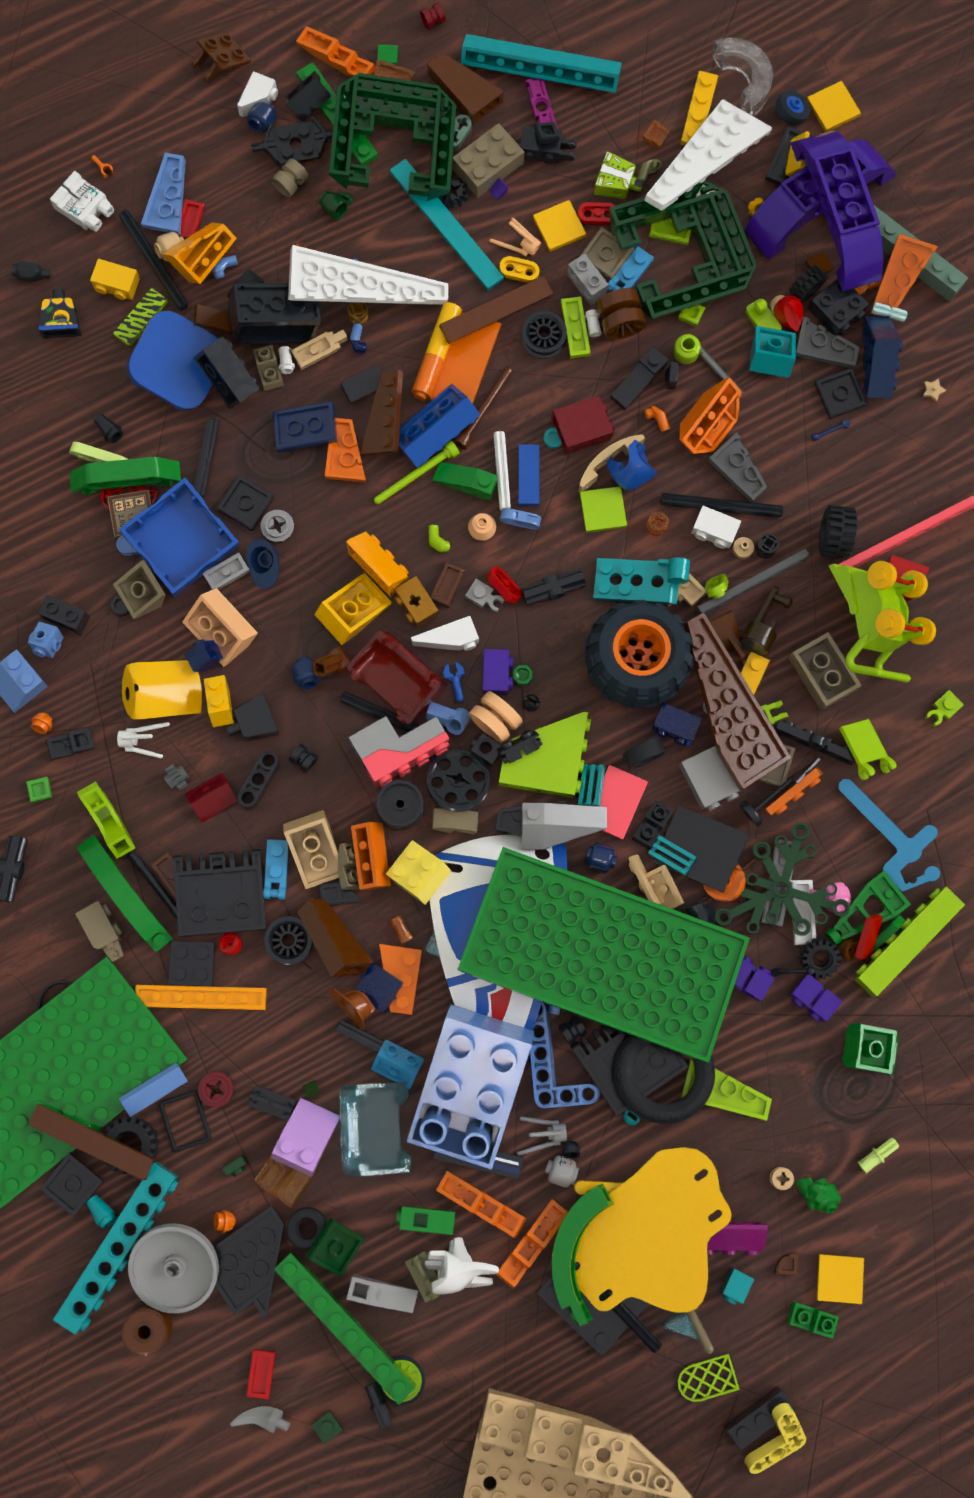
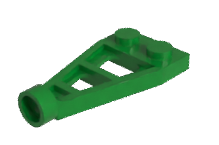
M882 871L865 884L850 904L849 913L844 917H840L836 924L825 932V936L837 946L844 939L862 932L864 923L856 928H852L847 919L855 911H858L866 920L870 915L863 906L871 895H875L884 907L883 912L879 913V915L883 916L882 923L895 918L911 904L887 873Z

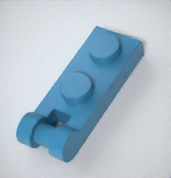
M638 246L613 279L609 281L607 291L611 292L622 289L617 286L618 283L624 286L623 288H633L651 265L654 257Z
M267 840L264 900H271V898L286 900L289 857L287 840ZM272 883L280 884L279 889H272Z

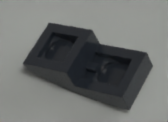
M89 728L70 731L67 735L46 739L51 761L94 749Z

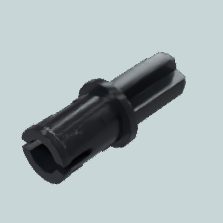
M376 1381L364 1386L371 1403L370 1410L374 1411L380 1429L390 1427L392 1420L386 1407L387 1400L383 1399L378 1382Z

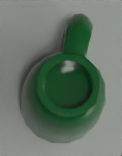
M325 191L319 198L321 208L334 220L344 217L348 207L354 201L353 195L347 192L334 193Z

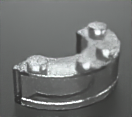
M723 38L715 41L712 50L714 60L720 70L735 69L744 74L749 86L742 91L739 103L744 112L751 116L756 115L766 103L773 81V70L769 58L761 48L745 39Z

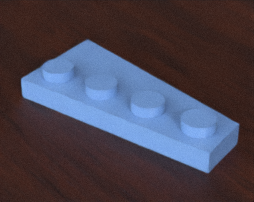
M171 153L164 154L141 222L143 228L166 233L176 232L180 235L186 165L184 156Z

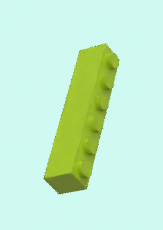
M936 888L929 895L931 899L926 905L924 903L920 904L914 911L916 915L912 919L907 918L904 921L898 934L894 933L885 941L887 945L882 950L878 948L870 956L872 958L871 962L868 965L864 963L857 969L856 973L858 975L854 980L871 997H877L965 906L949 888Z

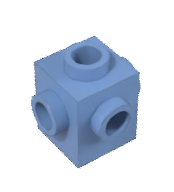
M38 622L35 630L29 636L28 644L35 655L53 658L60 649L64 637L58 627Z

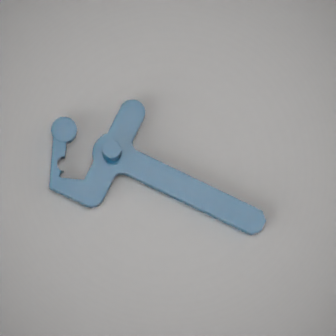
M843 779L839 783V790L896 847L897 853L884 865L883 871L887 873L902 892L929 881H936L940 877V870L936 866H929L925 870L924 875L917 877L916 883H911L910 881L905 883L901 874V870L908 863L917 861L922 855V850L937 837L938 830L935 826L927 825L913 838H908L850 779Z

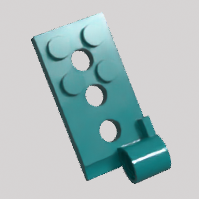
M679 557L659 559V561L597 558L593 599L617 602L645 600L646 603L677 605L679 584L688 583L690 560ZM618 575L622 577V581L618 585H613L610 582L613 576ZM634 577H641L643 579L642 584L639 586H633L631 581ZM655 578H661L664 583L661 587H654L652 581Z

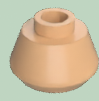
M476 514L469 521V533L477 540H488L496 532V522L489 514Z

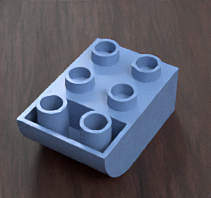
M451 1004L443 1024L407 1142L492 1170L532 1046L534 1031Z

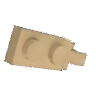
M344 330L336 334L325 332L296 347L291 352L300 369L303 370L337 352L341 348L340 345L348 341L347 335Z

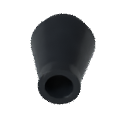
M99 414L95 417L94 423L98 426L107 442L116 443L122 438L123 431L121 426L107 418L104 414Z

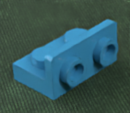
M385 1040L371 1070L410 1089L424 1059Z

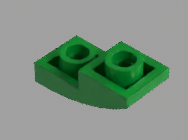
M792 1301L786 1323L833 1339L839 1317Z

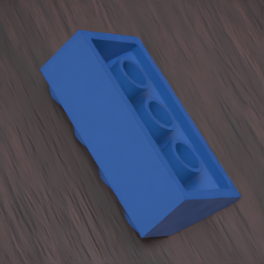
M451 384L400 427L399 449L418 468L420 465L425 464L435 452L440 451L448 441L457 437L460 431L467 425L472 424L480 413L469 398Z

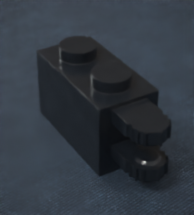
M523 126L520 147L524 151V160H537L552 164L558 163L559 160L573 161L575 159L573 152L560 149L575 150L577 143L574 140L562 139V131H558L560 136L559 142L539 144L534 128Z

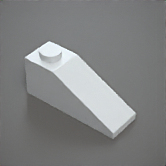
M467 616L411 637V643L417 647L457 651L464 649L469 651L474 649L476 644H479V637L471 617Z

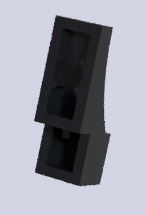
M653 346L611 394L610 398L623 410H626L667 366L668 359Z

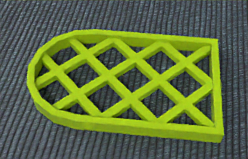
M729 1353L688 1365L679 1373L677 1380L678 1389L682 1396L693 1402L705 1401L740 1390ZM724 1358L722 1364L715 1361ZM727 1359L729 1361L731 1370L724 1366ZM710 1362L707 1369L700 1366L702 1364ZM713 1363L720 1367L717 1374L709 1371ZM694 1367L692 1373L686 1371V1370H688V1369ZM697 1368L705 1371L701 1379L694 1375ZM722 1369L730 1372L726 1380L719 1376ZM683 1373L690 1376L687 1383L681 1381ZM707 1373L715 1377L712 1384L704 1381ZM732 1375L735 1385L729 1382ZM692 1378L700 1381L696 1389L689 1385ZM717 1379L724 1382L721 1390L714 1387ZM702 1383L709 1386L706 1394L699 1391ZM680 1384L685 1386L683 1391L681 1389ZM727 1384L733 1387L732 1389L725 1390ZM687 1388L694 1391L692 1398L685 1395ZM712 1389H714V1390H716L717 1392H719V1393H715V1394L709 1395ZM697 1393L703 1396L702 1398L695 1399Z

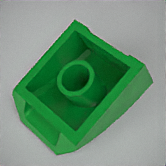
M851 1023L845 1031V1045L842 1057L845 1067L893 1075L897 1054L898 1031Z

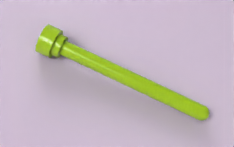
M452 440L447 442L440 453L374 498V503H382L444 459L455 458L460 454Z

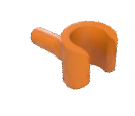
M95 155L91 157L101 169L103 178H108L107 174L104 173L105 170H110L113 174V168L110 164H103Z

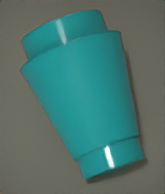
M94 1195L86 1202L97 1227L100 1226L102 1229H106L117 1220L116 1212L98 1195Z

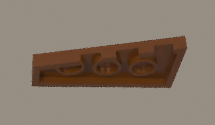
M399 369L381 371L360 452L363 456L399 453L403 371Z

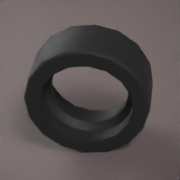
M655 737L630 748L622 756L629 770H632L659 758L665 753L660 739Z

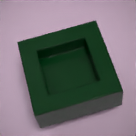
M241 1156L222 1169L226 1176L232 1174L235 1177L245 1171L243 1166L248 1164L244 1156Z
M331 1410L311 1425L324 1444L343 1430V1427Z

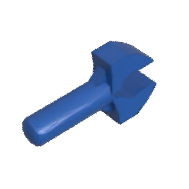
M455 662L457 673L454 677L450 673L449 665L447 664L443 671L444 680L452 682L456 702L464 701L460 678L465 676L464 668Z

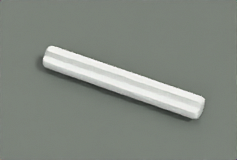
M497 431L494 432L496 472L498 475L499 508L502 510L504 508L510 509L511 503L505 433Z

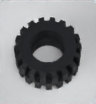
M828 505L823 514L819 535L821 557L844 560L850 557L857 533V513L855 508Z
M126 1117L116 1120L103 1133L119 1141L124 1133L134 1132L139 1136L142 1143L140 1152L155 1159L156 1153L159 1152L158 1143L160 1142L156 1136L158 1133L156 1129L152 1128L153 1125L145 1122L142 1118ZM104 1162L106 1165H109L111 1167L110 1169L113 1171H118L120 1174H129L119 1168H116Z

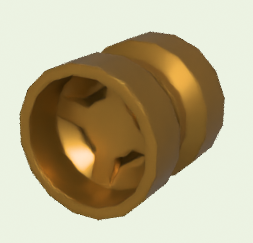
M350 302L348 305V316L352 325L359 323L364 326L368 322V307L365 302Z

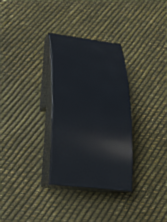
M655 800L632 840L650 850L673 810Z

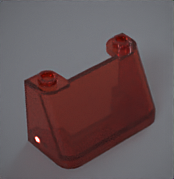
M382 629L377 630L346 667L350 671L349 675L355 681L359 682L362 680L390 703L395 708L396 718L403 724L406 722L411 724L448 686L441 677L395 636Z

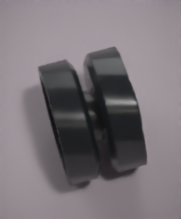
M404 780L389 782L378 794L376 802L378 814L382 822L389 828L399 831L411 829L422 818L424 811L422 793L411 782ZM404 802L402 808L397 807V803L402 804Z

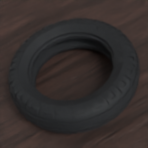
M629 1034L621 1044L614 1063L615 1085L625 1105L637 1116L660 1124L677 1123L696 1114L705 1105L713 1090L715 1065L712 1054L709 1063L692 1058L695 1078L690 1091L682 1099L671 1104H659L646 1098L638 1089L634 1079L636 1058L651 1042Z

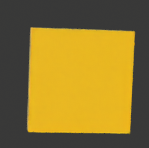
M842 81L807 97V102L825 133L860 117L861 112Z
M570 200L533 215V220L549 252L586 237V232Z
M818 1254L816 1300L862 1304L864 1258Z

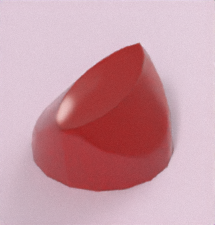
M785 296L775 304L774 316L783 326L798 332L803 320V303L796 296Z

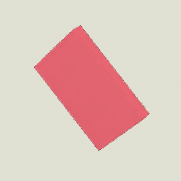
M608 766L604 775L600 807H607V829L602 830L603 832L621 840L624 839L648 781L614 766Z

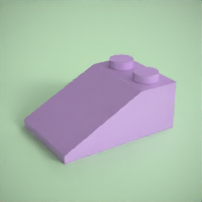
M300 1098L272 1152V1159L312 1177L340 1116Z

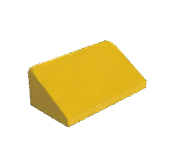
M806 131L794 137L791 142L808 138L810 133ZM791 144L786 176H793L802 170L805 165V160L796 161Z

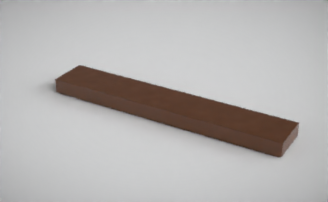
M542 276L441 323L439 328L447 343L450 344L549 298L554 293L545 276Z
M37 1104L28 1124L143 1181L147 1180L155 1158L42 1104Z

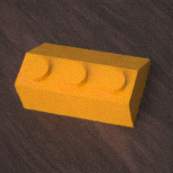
M364 532L346 541L348 554L390 598L395 594V588L409 580L407 569L402 564L399 566L396 564L392 553L387 549L384 551L379 546L381 544L380 541L373 534L370 536L367 532Z

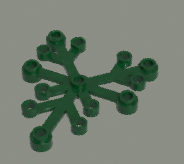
M800 822L796 823L792 828L794 839L791 848H789L788 840L784 835H779L775 838V846L781 850L786 859L781 877L769 856L771 852L769 844L758 842L753 848L755 857L762 860L772 881L758 877L755 873H750L746 877V882L751 887L757 885L769 889V891L761 894L744 888L740 896L751 900L730 910L725 908L719 909L715 914V919L720 926H728L734 917L755 908L751 921L747 924V931L750 934H756L760 929L759 922L765 903L774 898L771 910L766 915L767 923L775 925L779 921L778 913L783 901L794 921L793 930L795 934L806 936L811 929L810 922L801 917L791 897L809 903L815 915V922L818 925H824L828 920L827 914L822 911L821 907L832 910L837 917H844L849 913L850 905L844 899H838L834 902L824 898L836 894L837 886L834 883H827L824 888L812 894L792 888L789 879L794 864L805 858H813L817 854V848L812 844L799 851L802 840H805L809 835L808 826ZM803 829L805 833L803 836H798L796 831ZM783 838L785 844L782 846L778 845L777 840ZM764 848L766 850V853L764 855H760L758 853V849ZM807 848H813L814 854H807ZM749 877H756V883H750L748 881ZM784 886L786 891L780 893L778 892V887ZM828 886H833L835 891L833 893H828L826 888ZM838 905H843L845 911L840 913L836 908ZM722 914H726L728 916V920L722 922L720 920V916ZM774 914L777 917L776 921L771 922L769 921L768 916ZM820 914L824 915L825 921L819 922L817 916ZM755 924L757 925V930L754 932L750 931L749 926ZM804 924L806 930L803 932L799 931L798 925Z

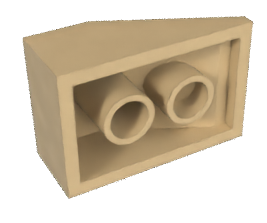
M324 810L283 824L286 840L305 889L339 878L338 849Z

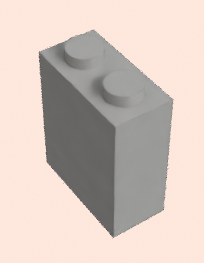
M716 746L680 763L679 767L702 811L707 808L709 811L714 810L720 806L719 802L725 799L730 802L739 797L738 793L741 790H739L720 759Z

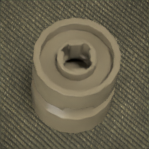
M292 158L283 165V171L279 170L271 178L273 186L287 198H290L298 190L297 185L301 186L309 178L305 168Z

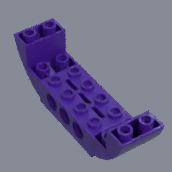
M829 131L791 142L796 161L806 160L837 248L841 265L836 275L842 292L881 281L883 247L879 227L880 222L853 147L851 148L847 140L837 131Z
M859 139L848 142L855 151L866 184L875 180L881 187L896 177L895 170L868 141ZM808 166L781 183L758 208L744 231L768 260L785 250L788 235L823 213Z

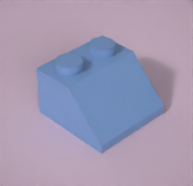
M17 649L0 662V696L14 713L48 687Z

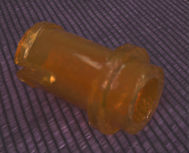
M401 915L389 922L391 924L390 928L393 927L400 943L403 944L413 938L404 923L405 918L402 919Z

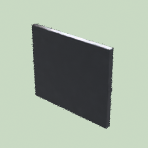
M678 805L668 830L664 833V838L696 856V860L685 877L724 893L731 875L738 865V860L749 838V834ZM661 843L660 846L689 862V858ZM657 851V854L683 869L686 867L663 852ZM654 858V864L659 866L665 865L664 863ZM667 866L668 870H671V871H673V872H675V873H678V874L684 876L683 874L679 873L678 871H676V870L672 869L671 867Z

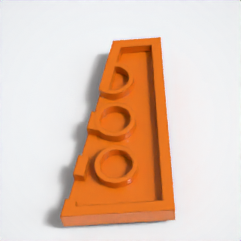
M898 234L873 305L875 302L888 305L890 308H898L938 246ZM871 308L870 314H873V315H876V316H881V315L872 313V308Z

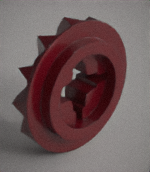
M221 1072L208 1073L201 1079L198 1085V1095L201 1101L209 1107L225 1105L231 1099L234 1090L231 1079ZM221 1081L219 1089L222 1090L224 1095L216 1093L211 1098L213 1090L210 1089L208 1084L216 1086Z

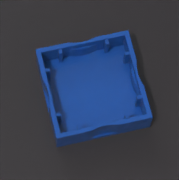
M186 478L164 493L154 505L141 511L119 529L123 537L142 560H145L148 567L174 598L201 578L205 571L216 566L239 547L238 540L223 522L209 510L204 499Z

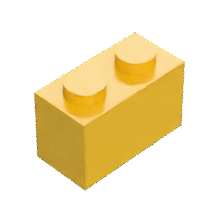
M98 259L90 281L98 293H109L121 300H133L140 277L135 269Z
M225 675L204 679L208 714L212 726L218 727L234 724L230 692Z

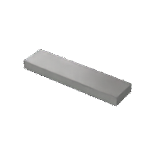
M778 839V845H784L785 840ZM788 841L787 844L791 848L792 842ZM775 846L772 862L781 877L786 859L781 850ZM784 886L778 887V892L784 893L786 891ZM774 898L765 903L761 923L768 924L766 915L771 910ZM783 901L778 913L779 921L775 924V926L779 927L783 926L786 910ZM771 914L768 916L769 921L774 922L776 921L777 917L774 914Z

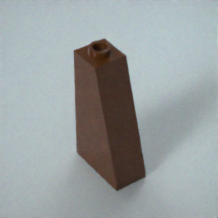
M443 52L429 60L427 64L428 76L448 95L463 115L470 117L472 125L503 103V91Z
M310 898L303 903V907L297 913L331 978L359 975L373 963L372 959L325 899Z

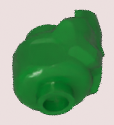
M810 1177L801 1178L796 1181V1185L803 1194L808 1208L818 1212H825L826 1214H830L838 1209L837 1205L841 1201V1196L834 1184L828 1183L825 1178L815 1182Z

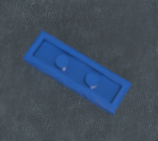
M519 444L518 506H539V445Z

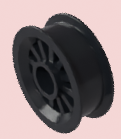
M542 310L527 317L522 327V344L525 350L530 355L539 359H549L558 355L566 342L567 329L565 322L559 315L551 311ZM542 332H545V333H547L549 336H547V337H542V336H540L539 334L542 333Z
M285 916L273 921L267 928L264 937V944L268 954L275 961L284 965H295L302 962L308 957L313 947V942L301 919L293 916ZM288 925V931H285L283 926ZM291 926H296L294 930L291 932ZM281 928L283 934H280L277 930ZM300 928L302 932L296 934L298 929ZM274 935H278L280 939L274 938ZM287 935H292L295 938L292 946H285L283 943ZM303 935H304V937H305V939H298L299 937H301V936H303ZM273 942H280L276 946H274ZM298 943H304V946L301 947ZM282 947V949L278 953L276 950ZM296 947L301 950L298 954L295 950ZM287 949L286 956H283L284 951ZM290 950L293 951L294 956H290Z

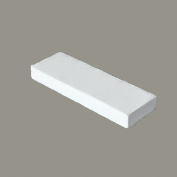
M791 880L792 888L806 893L813 889V880ZM791 897L801 917L807 919L811 925L810 932L806 936H798L793 930L794 945H806L807 941L811 942L813 938H816L815 915L808 902ZM799 924L798 930L803 932L806 930V926Z

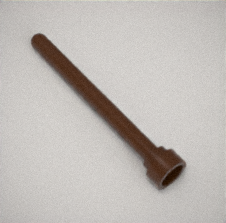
M511 367L505 368L478 409L480 415L476 420L468 425L464 432L462 431L454 438L453 443L463 450L468 449L471 444L472 433L512 374L513 369Z

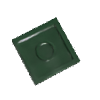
M330 1217L306 1254V1257L341 1277L365 1238Z

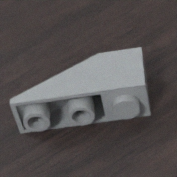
M353 1274L347 1300L413 1313L418 1290Z

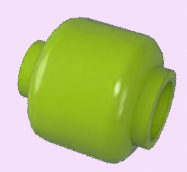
M691 334L680 336L673 348L675 359L682 364L695 362L701 350L700 341Z

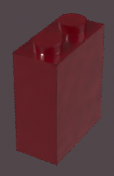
M599 396L555 409L551 416L565 454L609 441L615 431L612 420H609L607 417L606 404L601 402Z

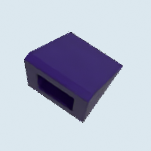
M498 178L489 192L498 200L508 192V186L501 178Z

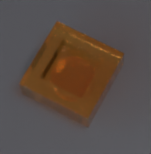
M653 120L643 139L660 149L669 136L671 129Z

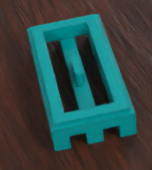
M584 764L578 805L600 807L605 775L604 765L596 766L591 764V766ZM598 771L595 800L592 802L595 773Z
M660 835L656 843L653 844V848L648 852L650 856L686 876L696 860V856ZM663 843L664 845L677 851L683 856L689 858V862L672 853L671 851L665 849L664 847L660 846V844ZM658 849L686 867L683 869L655 852Z

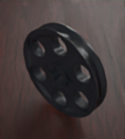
M460 749L446 751L438 755L428 768L426 775L427 791L431 799L438 806L448 811L464 812L471 810L482 803L489 791V770L484 761L470 751ZM462 758H468L471 760V765L463 767L459 761ZM441 761H448L451 766L449 769L443 770L439 767V763ZM476 773H481L485 776V780L476 782L473 776ZM461 777L462 782L455 784L454 779ZM434 779H440L443 782V786L434 788L431 782ZM473 791L478 795V798L470 801L466 798V794ZM452 794L457 800L455 803L449 804L444 798Z

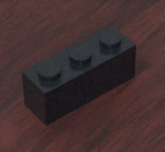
M777 1386L724 1425V1428L737 1447L742 1450L776 1425L772 1417V1411L776 1406L788 1403L793 1411L796 1409L783 1390Z

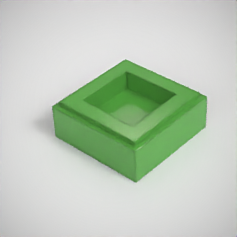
M48 777L26 782L31 803L53 798Z

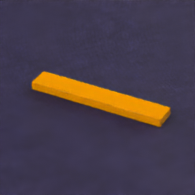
M135 986V992L147 1007L266 1010L267 988Z

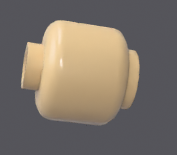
M169 232L158 236L156 243H154V248L159 259L169 262L162 253L182 242L184 238L182 236L179 237L176 232Z

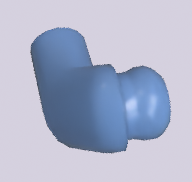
M236 255L224 257L218 261L212 269L216 279L225 276L223 271L225 268L238 265Z

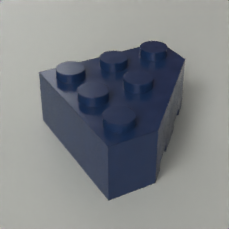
M865 316L862 343H864V351H867V353H863V370H865V378L867 380L863 381L864 391L867 398H892V392L896 390L897 386L895 373L899 371L900 366L898 353L902 351L903 342L899 338V333L895 330V325L892 324L888 316Z

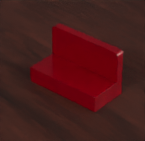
M223 773L185 794L201 822L238 802Z

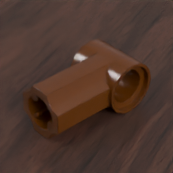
M340 646L332 650L328 655L316 659L312 663L313 672L316 676H321L322 678L336 672L342 674L353 665V662Z

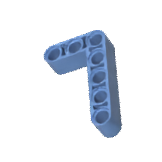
M542 1002V1013L537 1016L532 1029L534 1036L530 1049L535 1103L541 1108L596 1103L600 1098V1090L594 1084L556 1087L550 1014L548 1013L549 1007L546 1003ZM539 1025L545 1030L541 1038L535 1035V1029ZM541 1047L547 1052V1056L543 1060L537 1057V1051ZM543 1069L549 1074L546 1082L539 1079V1073ZM585 1089H593L594 1098L592 1100L585 1098ZM565 1090L572 1092L573 1097L570 1102L564 1101L562 1097ZM543 1092H548L551 1096L548 1104H544L541 1100Z

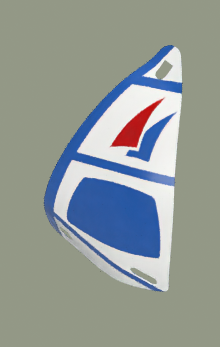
M497 835L470 840L436 854L435 856L444 863L457 864L463 867L460 873L450 872L430 898L438 951L455 1006L532 1030L542 1004L541 1001L457 971L502 847L567 870L566 846L564 843H560L547 848L546 850L550 856L548 859L542 860L536 857V850H522L521 836Z

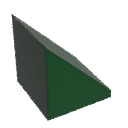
M315 1080L303 1085L307 1098L320 1093Z

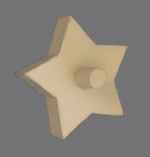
M939 378L934 382L924 381L923 383L926 389L923 397H931L935 402H937L940 394L946 392L940 386Z

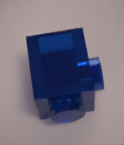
M199 640L193 644L191 650L184 654L194 673L207 671L223 659L220 648L214 640Z

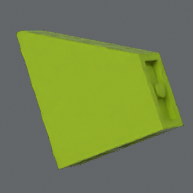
M582 712L536 729L535 731L539 733V736L535 738L539 737L543 745L539 746L540 749L528 755H525L523 749L519 750L522 758L511 764H504L502 761L498 786L574 798L575 793H579L581 781L577 779L578 772L582 773L584 767V760H581V754L586 752L588 740L584 739L585 731L589 732L591 719H587L588 712Z

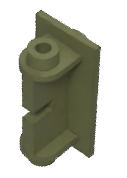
M425 1251L405 1261L426 1303L439 1297L440 1294L432 1293L431 1283L438 1280V1277L434 1270L424 1269V1262L429 1261Z

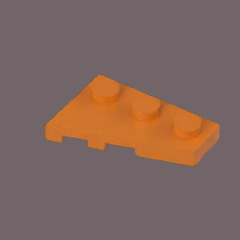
M379 944L390 1012L412 1015L422 950Z

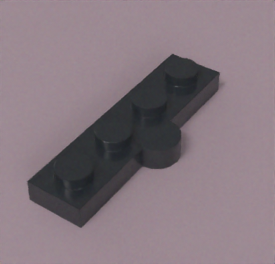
M779 721L774 728L778 735L850 766L855 762L848 746L842 745L840 747L834 744L833 740L817 735L811 730L798 729L790 721Z

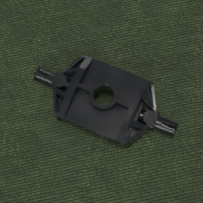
M311 117L312 121L273 128L272 124H269L265 141L251 144L252 151L254 153L265 150V153H268L277 165L285 164L290 158L297 162L321 158L325 144L328 142V139H332L333 130H324L314 117ZM299 141L301 145L298 148H293L291 143Z

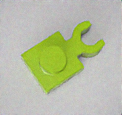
M948 690L933 704L937 710H931L925 715V718L928 719L932 715L935 716L936 722L932 726L936 727L942 722L943 717L948 720L964 704Z

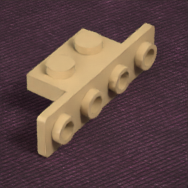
M638 854L628 858L630 870L633 874H636L639 880L638 886L642 893H645L649 901L671 909L684 904L666 864L647 873Z

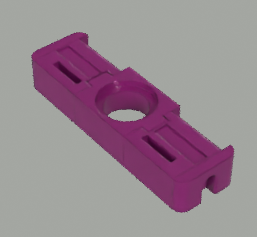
M532 78L527 79L525 88L527 87L535 121L537 123L555 122L557 128L544 80L536 78V80L532 81ZM544 104L547 109L545 111H538L536 106Z

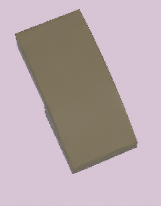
M269 345L254 349L253 354L264 391L284 386L273 346Z
M434 808L432 810V830L446 833L458 831L472 835L477 833L478 812H453L443 808Z
M348 843L340 844L338 851V873L342 890L359 889L354 846Z

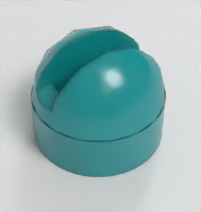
M629 1108L623 1113V1119L628 1125H636L641 1120V1117L637 1116ZM631 1112L638 1119L634 1121L627 1114Z

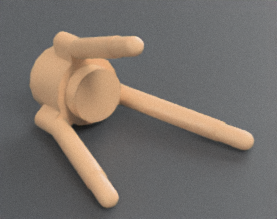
M511 218L509 225L524 237L520 244L523 247L522 249L498 240H489L493 244L521 253L525 257L528 254L533 256L541 245V242L532 236L515 218Z

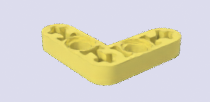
M788 1403L779 1404L772 1411V1417L779 1429L780 1435L746 1456L744 1462L752 1474L762 1472L800 1449L806 1443V1436Z

